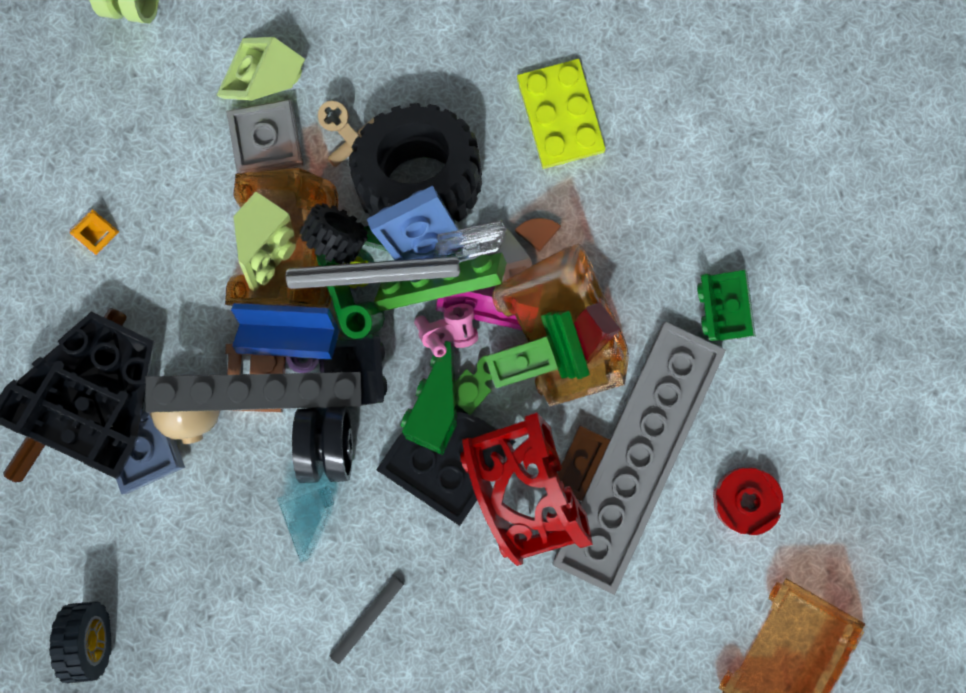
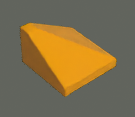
M92 209L70 229L69 233L97 255L119 231ZM108 231V233L95 245V243Z

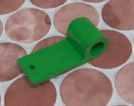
M316 254L319 266L339 265L335 259L328 261L325 259V255L321 254L319 256ZM349 285L327 286L340 327L348 337L354 339L363 338L366 335L376 333L382 328L385 320L384 312H380L374 302L368 301L355 304Z

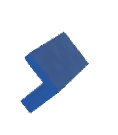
M240 303L232 305L231 311L239 322L232 345L237 354L332 359L340 330L328 308Z

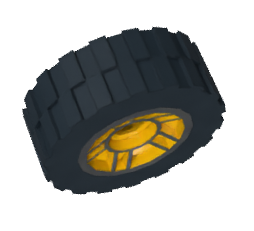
M93 601L64 605L61 611H58L55 621H53L49 640V655L51 656L52 669L55 671L54 674L62 683L98 680L100 676H103L105 668L109 664V657L112 651L110 616L106 611V607L101 605V602Z

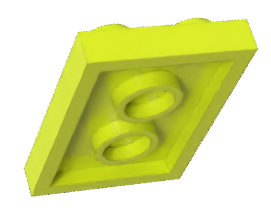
M579 59L517 75V82L542 169L605 153L606 149Z

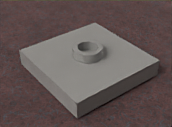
M291 99L226 111L236 172L239 176L303 165L294 107Z

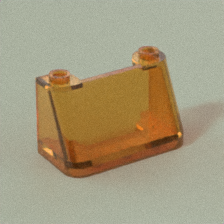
M301 168L235 173L233 195L239 207L241 208L255 192H258L289 213L296 239V248L289 259L282 260L278 264L272 279L266 285H261L256 292L249 288L244 274L230 277L226 286L225 305L232 306L234 303L328 308L331 303V296L327 286L298 289L288 288L286 271L289 268L319 266L315 248L309 249L306 246L307 242L302 241L300 229L315 204L321 206L322 203H325L329 208L331 205H334L338 209V192L335 185L331 181Z
M579 243L568 246L502 281L501 285H496L492 293L496 310L503 312L507 317L515 315L528 341L546 336L541 315L550 311L569 310L573 322H575L587 306L601 303L618 325L588 256ZM621 330L587 364L590 375L582 379H569L568 377L562 379L557 369L535 377L536 389L541 396L544 395L549 407L625 385L629 352Z
M786 578L783 584L777 582L768 598L773 602L771 606L772 611L740 669H737L734 674L728 671L723 677L718 688L723 691L722 693H832L867 628V625L791 580Z

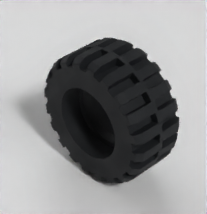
M409 103L410 107L401 108L399 105L391 108L390 113L384 114L382 112L375 116L374 123H367L360 131L362 137L357 136L352 145L353 152L349 156L351 178L365 213H368L371 217L381 209L393 206L409 198L413 193L433 186L453 220L460 222L467 216L466 208L471 210L478 200L477 195L481 192L482 170L477 139L474 133L470 131L469 125L463 119H457L455 113L447 109L440 111L439 106L428 104L427 107H421L420 103ZM427 157L445 164L438 174L423 182L408 184L389 178L395 168L410 159Z

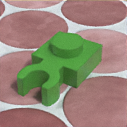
M485 356L478 361L477 372L474 375L466 369L455 382L456 404L470 415L492 391L485 385L488 380H493L491 374L486 373L483 369V365L486 363Z

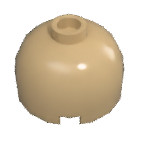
M220 411L150 413L154 426L161 434L170 439H182L183 444H191L201 441L203 434L215 426Z

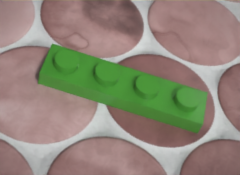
M502 252L492 255L485 254L472 260L459 262L460 274L458 277L381 282L374 303L381 312L501 285L507 262Z

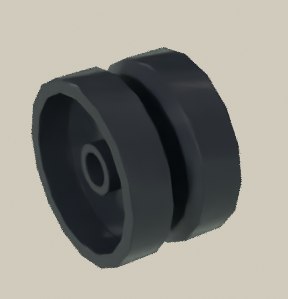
M328 407L323 418L317 408L297 409L292 428V457L297 481L299 483H317L320 481L323 472H325L330 482L349 481L352 472L353 436L348 407Z

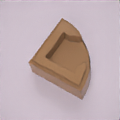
M536 218L520 224L515 229V232L540 252L560 229L561 225L549 219Z

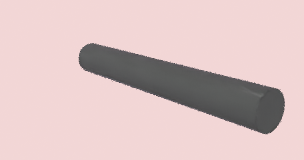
M395 575L329 655L335 663L340 664L403 587L404 583Z

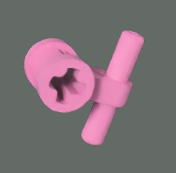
M455 304L448 307L444 311V319L429 323L425 316H418L414 321L415 326L419 330L420 340L425 347L431 349L436 357H442L446 354L445 341L451 342L453 347L465 348L475 344L479 338L478 331L473 327L472 322L475 316L474 309L469 304Z

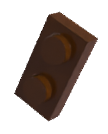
M580 425L561 462L562 470L557 471L560 481H563L564 487L570 486L576 499L582 501L611 440Z

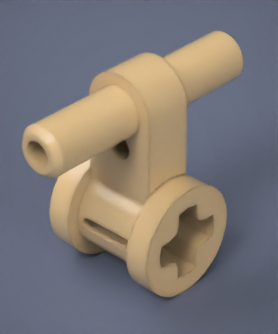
M327 101L318 110V121L324 129L338 131L346 141L328 156V161L334 167H337L353 152L352 145L357 136L362 137L360 131L365 125L355 132L348 123L349 113L347 108L340 102ZM328 108L332 110L339 108L342 113L339 115L340 124L337 125L335 122L327 123L326 119L329 115L326 111ZM374 117L368 122L369 124L374 123Z

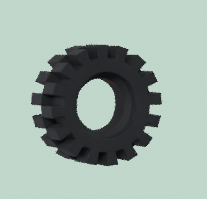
M322 203L321 206L315 204L300 229L301 239L307 242L306 246L309 249L315 248V254L319 256L321 254L325 255V259L328 261L335 259L338 264H342L343 261L346 264H350L351 261L353 262L368 238V232L363 229L364 225L361 222H356L357 218L355 216H348L347 211L344 209L339 211L337 206L331 205L329 208L325 203Z

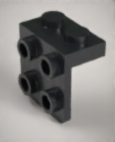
M369 334L354 340H337L332 359H319L320 373L361 372V406L383 403L384 396L387 393V380L383 376L382 371L385 348L383 343L380 342L379 334Z

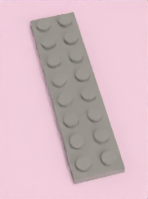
M666 321L662 324L609 439L611 441L583 500L580 502L581 507L587 513L593 545L579 548L574 543L559 548L552 562L553 566L615 595L725 354V349Z

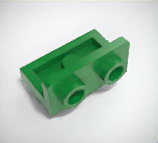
M740 270L716 275L702 274V283H698L697 292L700 303L705 305L706 316H702L701 323L703 333L708 335L709 341L717 342L756 337L748 272Z

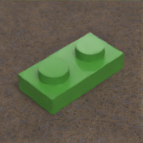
M550 334L485 356L496 388L554 371L561 367Z

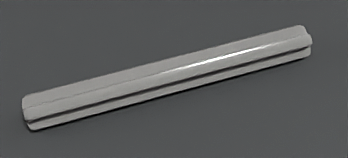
M451 256L298 267L287 269L286 282L288 288L298 289L451 278L459 276L460 265L458 257Z

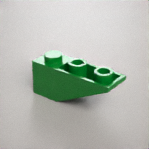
M449 341L444 343L447 349L444 356L436 357L433 354L430 362L432 370L427 379L423 378L420 381L415 394L418 399L413 409H407L401 421L402 433L406 439L441 455L444 454L457 426L454 352Z

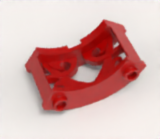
M538 412L525 416V421L472 439L469 437L462 439L464 450L460 455L462 466L466 472H469L483 516L504 558L508 557L516 566L523 564L524 558L574 543L579 548L593 545L587 513L579 504L571 487H564L563 481H560L557 471L562 470V466L554 444L551 427ZM528 435L529 437L514 450L510 440ZM501 444L507 461L505 462L499 453L492 452L490 457L494 461V466L488 467L485 464L482 450ZM529 464H536L539 473L536 475L529 474L526 471ZM513 472L526 485L537 488L545 487L547 491L536 506L535 518L519 513L503 503L505 490ZM490 481H496L493 488ZM552 507L556 513L551 514L548 512L547 519H544L543 508ZM534 530L539 531V534L532 535ZM518 534H524L526 538L520 539Z

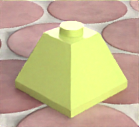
M275 37L243 38L218 90L217 96L223 99L255 100L290 89L301 76V67L305 58Z

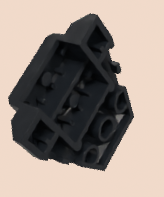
M91 311L58 340L59 345L44 358L41 356L32 363L34 367L18 381L13 379L5 386L0 394V425L118 479L136 446L146 392V376H149L155 342Z

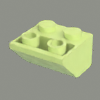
M255 192L233 216L239 264L249 288L254 292L261 285H266L272 279L278 264L282 260L289 259L296 248V239L289 213L258 192Z

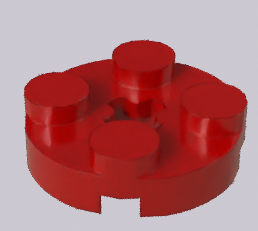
M749 467L733 469L719 480L717 487L714 489L715 512L720 521L731 530L740 534L760 535L772 529L780 519L781 514L779 513L781 503H783V492L774 477L764 471ZM744 493L748 495L754 494L756 497L753 500L754 508L751 510L746 506L742 507L740 504Z

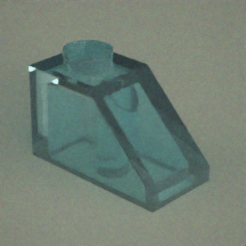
M321 481L277 498L300 563L307 561L313 556L332 514L330 506L334 505V499L329 487H322Z

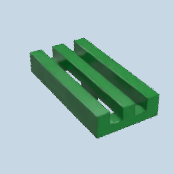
M550 311L541 315L546 335L550 334L561 365L558 369L560 377L562 379L567 377L569 379H582L590 375L570 311Z

